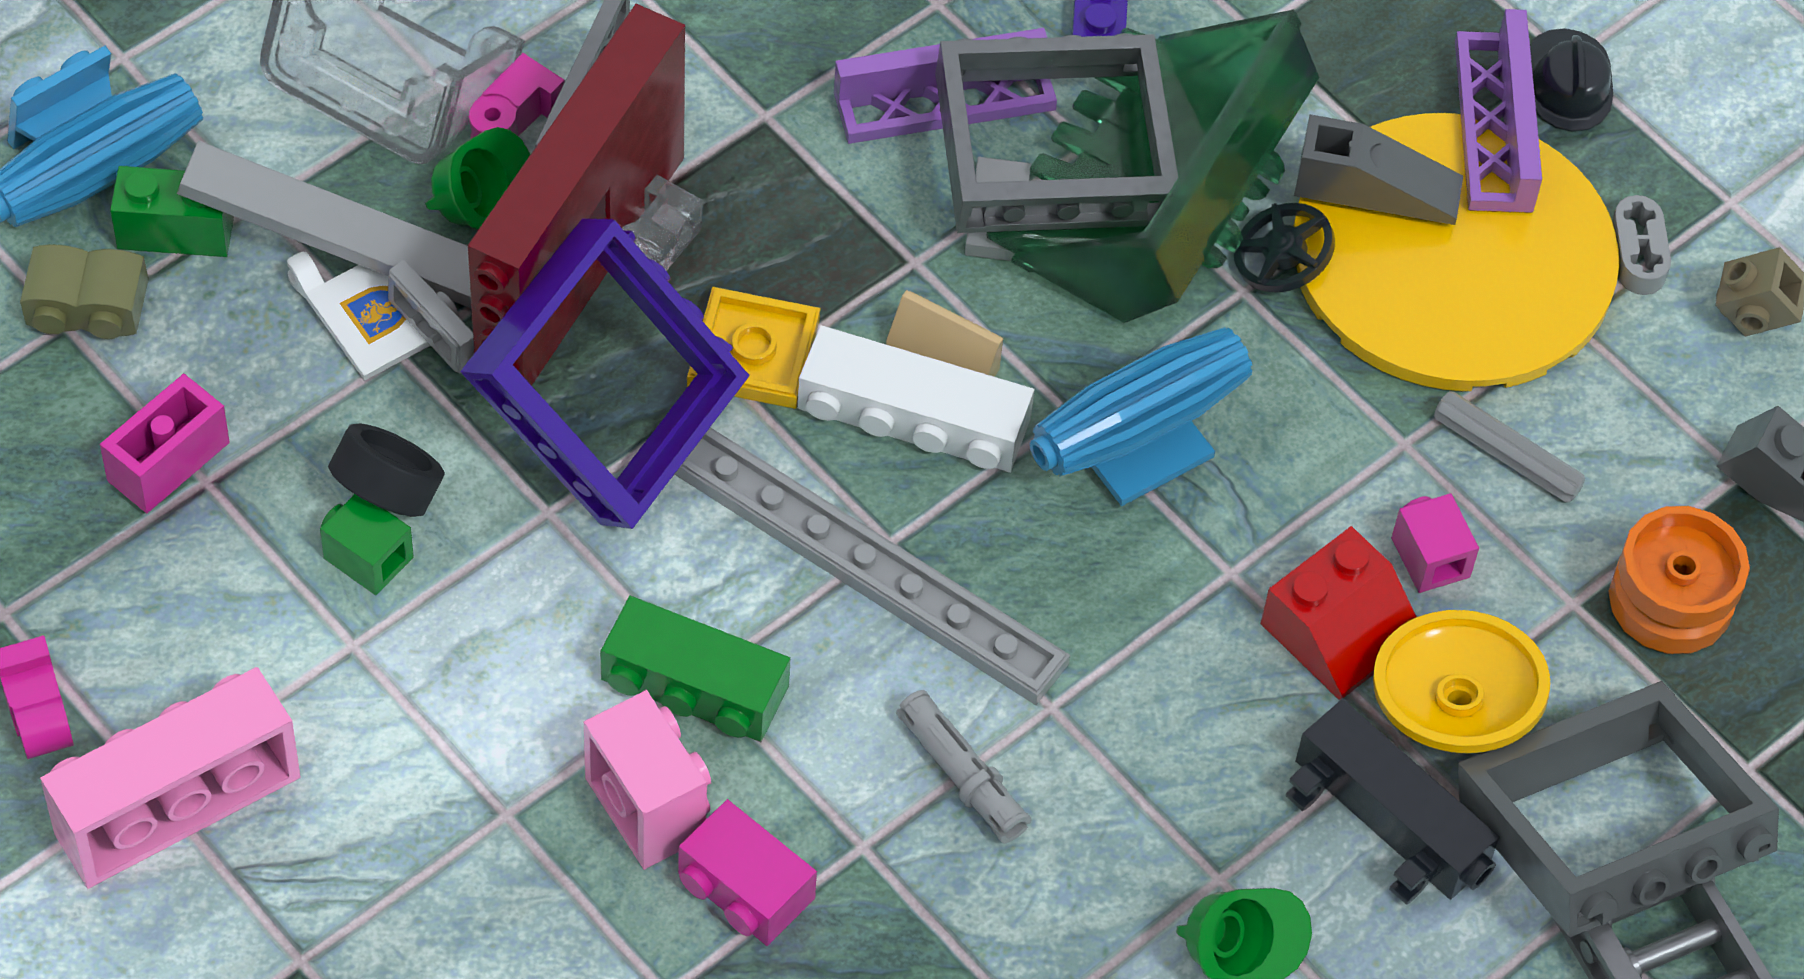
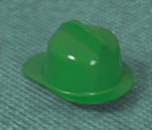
M495 127L481 132L463 143L454 152L443 157L433 169L431 177L433 196L425 202L426 208L429 210H439L451 223L460 226H471L479 230L531 155L523 140L511 130Z
M1252 888L1217 892L1202 898L1194 906L1188 917L1187 924L1177 926L1176 933L1186 940V947L1191 958L1201 967L1203 974L1209 979H1285L1298 969L1307 955L1312 938L1311 917L1303 901L1292 892L1277 888Z

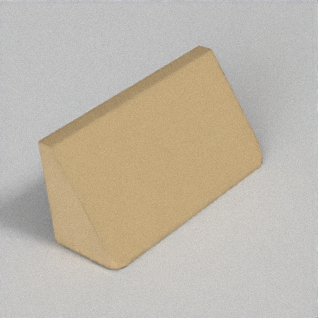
M906 290L900 300L886 345L995 377L1000 370L1003 338L912 291Z

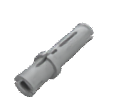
M919 690L904 699L899 705L901 708L897 709L896 715L914 733L922 746L955 783V786L960 790L958 794L959 799L968 808L974 807L1002 843H1009L1025 832L1028 828L1027 824H1030L1032 821L1031 817L1007 792V789L1002 784L1003 776L995 767H988L978 757L969 743L939 710L935 702L930 698V695L925 690Z

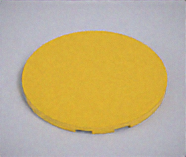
M1425 113L1403 116L1371 126V128L1463 175L1455 225L1300 197L1298 203L1315 207L1327 217L1335 235L1334 253L1326 268L1314 280L1300 287L1306 302L1317 319H1323L1331 330L1341 338L1340 343L1346 349L1373 367L1399 379L1421 386L1454 391H1472L1473 387L1503 384L1505 388L1527 383L1546 375L1548 369L1563 362L1568 357L1573 358L1592 339L1608 312L1617 284L1619 270V248L1610 214L1601 197L1583 173L1560 152L1540 139L1542 183L1533 213L1468 210L1461 114ZM1489 129L1477 138V142L1493 155L1506 146L1505 141ZM1493 172L1480 181L1481 192L1510 193L1509 184ZM1295 216L1293 226L1297 227L1311 219ZM1323 228L1305 240L1308 247L1307 253L1314 259L1318 257L1323 247ZM1301 263L1296 266L1298 273L1307 268V266Z

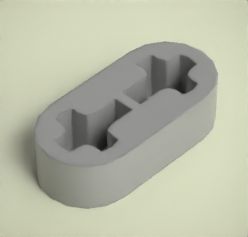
M1628 196L1619 202L1612 219L1619 248L1618 278L1627 290L1635 294H1653L1663 287L1671 267L1664 214L1661 207L1654 200L1646 196ZM1629 218H1638L1639 224L1645 226L1642 235H1637L1636 224L1634 220ZM1639 255H1644L1645 266L1648 270H1653L1651 273L1643 272L1642 266L1636 264Z

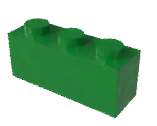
M629 595L600 650L601 680L608 682L616 691L634 696L647 690L654 701L668 707L672 713L683 717L693 715L715 724L719 730L732 737L742 738L746 736L762 742L789 688L791 657Z

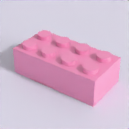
M255 667L242 675L233 674L223 678L212 690L189 702L181 701L170 705L158 718L134 730L125 729L117 732L103 746L81 757H70L59 762L52 768L50 773L40 777L54 835L85 886L89 889L301 777L292 719L259 668Z

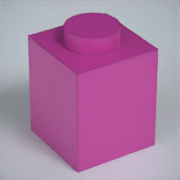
M1452 493L1433 499L1428 496L1419 497L1407 503L1403 508H1399L1391 539L1418 593L1471 577L1479 546Z

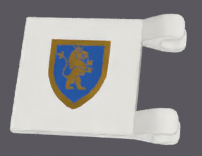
M299 252L287 259V265L290 268L288 280L291 285L306 298L364 381L431 346L388 300L387 275L357 265L324 283L316 265L307 252Z

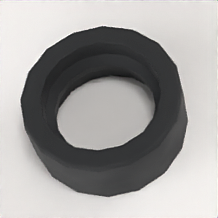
M362 423L350 424L328 464L332 476L358 497L379 508L410 517L423 516L445 475L440 463L414 443L395 433Z

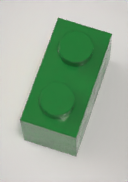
M118 166L110 209L117 249L228 257L234 216L178 195L177 192L185 173L184 170Z

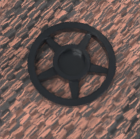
M1274 203L1271 204L1272 207L1254 216L1242 228L1234 242V262L1241 277L1250 286L1261 291L1277 293L1297 289L1314 280L1326 268L1333 256L1335 235L1327 217L1315 207L1302 203H1284L1279 205ZM1303 216L1311 220L1295 227L1285 225L1282 217ZM1272 221L1273 229L1264 237L1251 239L1260 228ZM1323 228V247L1318 257L1314 259L1307 253L1308 247L1305 240ZM1245 252L1263 253L1266 260L1259 277L1246 268ZM1300 263L1307 266L1305 270L1291 277L1271 279L1276 270L1291 269Z

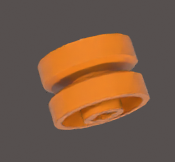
M1665 506L1645 514L1629 530L1608 591L1613 615L1624 632L1643 646L1667 654L1694 653L1713 645L1728 629L1735 607L1743 593L1750 570L1746 546L1733 527L1711 512L1691 506Z

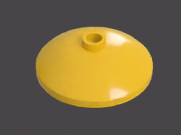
M1444 610L1414 618L1401 625L1386 639L1375 661L1373 685L1381 710L1388 720L1406 736L1438 750L1455 753H1479L1495 750L1514 743L1534 728L1547 707L1550 692V673L1545 657L1538 646L1516 626L1498 617L1481 612Z

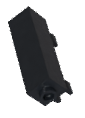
M1343 698L1302 733L1295 760L1301 768L1290 778L1289 782L1293 787L1286 793V797L1301 811H1304L1327 789L1406 861L1394 872L1397 880L1390 886L1389 890L1406 905L1412 902L1429 882L1451 900L1465 886L1474 890L1489 877L1496 866L1492 857L1499 836Z

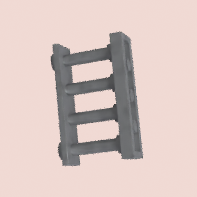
M1715 877L1706 883L1687 888L1663 898L1656 904L1644 906L1613 919L1603 926L1599 925L1573 937H1569L1555 921L1589 979H1642V973L1711 945L1728 973L1717 979H1773L1715 886ZM1678 896H1681L1697 922L1692 927L1634 951L1627 947L1623 948L1612 930L1613 923ZM1581 912L1578 913V917L1583 916Z

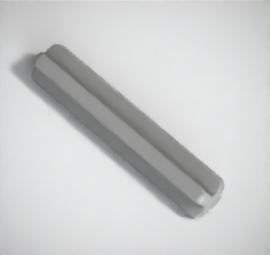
M1449 391L1438 403L1434 414L1436 420L1564 502H1571L1582 489L1585 477L1581 472L1457 393Z

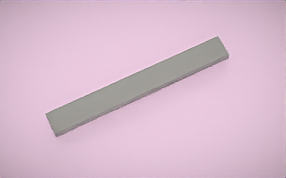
M711 427L674 474L1034 705L1038 704L1069 665L1070 655Z

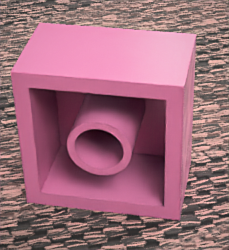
M647 690L584 721L585 779L643 870L678 853L679 845L706 820V814L711 810L707 799V785L711 784V777L704 761L697 752L688 754L679 740L681 732L674 715L666 706L658 708Z

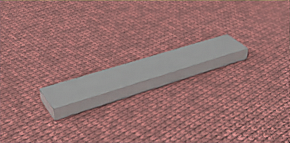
M201 141L197 142L180 182L178 195L387 276L389 275V269L405 260L435 293L441 291L453 302L471 308L467 245Z

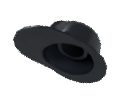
M1567 28L1548 30L1538 35L1530 44L1535 106L1538 115L1553 127L1570 132L1589 130L1602 123L1611 111L1613 101L1611 63L1605 48L1593 37L1581 31Z

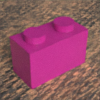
M183 373L100 443L107 481L146 514L149 513L230 443L224 405Z
M728 799L679 845L678 874L685 888L701 900L709 898L724 911L727 921L735 930L744 936L753 934L766 946L815 899L817 871Z

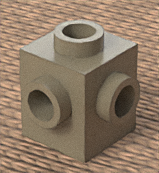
M1781 247L1724 262L1720 285L1716 293L1715 306L1745 337L1800 323L1804 310V272Z

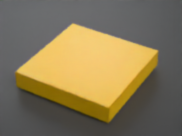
M712 287L703 322L715 336L722 338L733 347L730 351L731 355L750 375L734 397L793 409L797 408L799 377L814 343L820 320V308ZM691 366L687 375V387L697 375Z

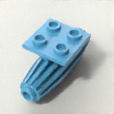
M106 45L92 53L84 50L72 55L62 64L60 71L45 79L34 77L21 84L15 90L13 97H11L7 141L13 150L30 140L34 142L0 168V223L7 220L13 227H18L73 207L115 184L118 166L144 167L153 162L203 120L202 108L189 84L181 76L174 73L112 96L109 79L111 52Z
M1225 327L1163 346L1087 385L1036 424L1033 428L1035 437L1030 441L1032 456L1042 470L1048 471L1051 469L1055 475L1060 476L1091 467L1122 507L1214 458L1215 450L1193 424L1192 420L1200 417L1250 378L1252 375V361L1249 359V352L1246 346L1242 344L1240 337L1235 335L1233 330L1230 328L1226 329Z

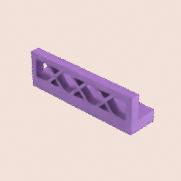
M1505 9L1499 33L1457 31L1455 38L1468 210L1533 213L1542 183L1527 10ZM1469 50L1497 51L1498 62L1486 70L1470 58ZM1484 87L1502 100V103L1492 112H1489L1473 99V96ZM1487 129L1491 130L1506 143V146L1495 155L1477 142V138ZM1493 172L1509 184L1510 193L1481 192L1480 181Z
M1044 28L975 38L973 40L1009 39L1012 37L1047 38ZM940 44L836 61L834 96L848 144L943 129L935 75ZM1035 79L1040 95L1020 97L1007 90L1013 82L1022 80L963 82V90L975 88L989 95L983 104L972 106L966 104L968 124L1056 110L1057 99L1051 79ZM925 97L937 104L932 112L917 114L904 107L910 98ZM872 105L885 112L879 121L857 124L852 108Z

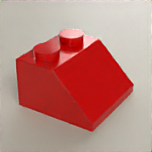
M1350 526L1268 589L1260 624L1338 700H1341L1374 675L1375 661L1383 643L1401 625L1417 618L1392 564L1359 532Z

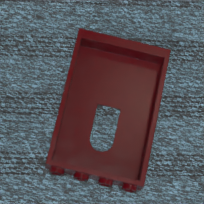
M639 4L634 5L468 244L474 353L582 218L614 219L623 230L634 233L683 161L685 24ZM597 259L514 362L513 366L531 386L608 273Z

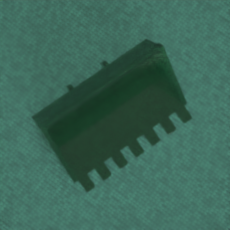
M1295 10L1159 36L1158 39L1155 38L1179 178L1148 226L987 232V238L1015 254L1011 259L1013 264L1029 273L1034 272L1123 323L1177 303L1201 265L1207 268H1219L1227 260V257L1220 249L1214 246L1215 243L1234 253L1238 249L1242 241V235L1232 219L1244 221L1249 213V208L1242 202L1243 198L1261 200L1270 191L1262 180L1257 178L1258 174L1276 184L1280 182L1284 175V162L1274 149L1320 78L1299 29L1302 22ZM1123 28L1120 33L1146 35L1129 28ZM1138 76L1094 77L1120 92V95L1114 101L1088 90H1082L1072 107L1073 110L1100 124L1095 133L1063 121L1060 122L1052 134L1051 139L1053 142L1079 156L1075 163L1072 165L1071 163L1041 153L1030 167V173L1042 180L1154 176ZM1149 201V203H1159V201Z

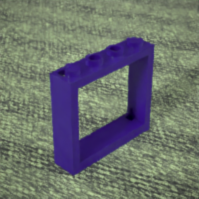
M582 218L460 372L600 525L633 529L750 375L731 355L730 351L733 347L722 338L715 336L702 321L704 315L701 310L691 301L681 297L669 283L670 276L660 264L647 258L634 243L636 237L632 231L623 230L614 219ZM596 259L697 373L696 377L617 479L513 366L514 362Z

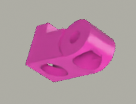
M522 53L471 106L469 110L471 139L481 132L495 127L511 130L519 136L541 114L548 118L565 80Z
M45 636L0 648V683L17 737L20 736L26 758L31 759L74 746Z

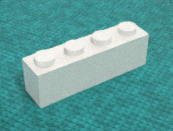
M820 325L799 377L797 409L807 411L812 416L821 420H837L860 427L874 436H890L910 442L927 452H943L969 460L980 468H996L1011 473L1031 419L1035 389Z

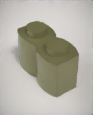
M55 244L33 247L20 300L26 325L32 326L46 334H60L64 331L82 329L103 339H115L119 336L137 334L149 280L144 256L116 249H99L88 252L76 247Z

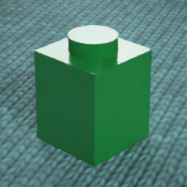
M355 494L344 505L337 504L327 513L321 524L320 534L323 558L375 596L414 558L411 527L387 510L379 508Z

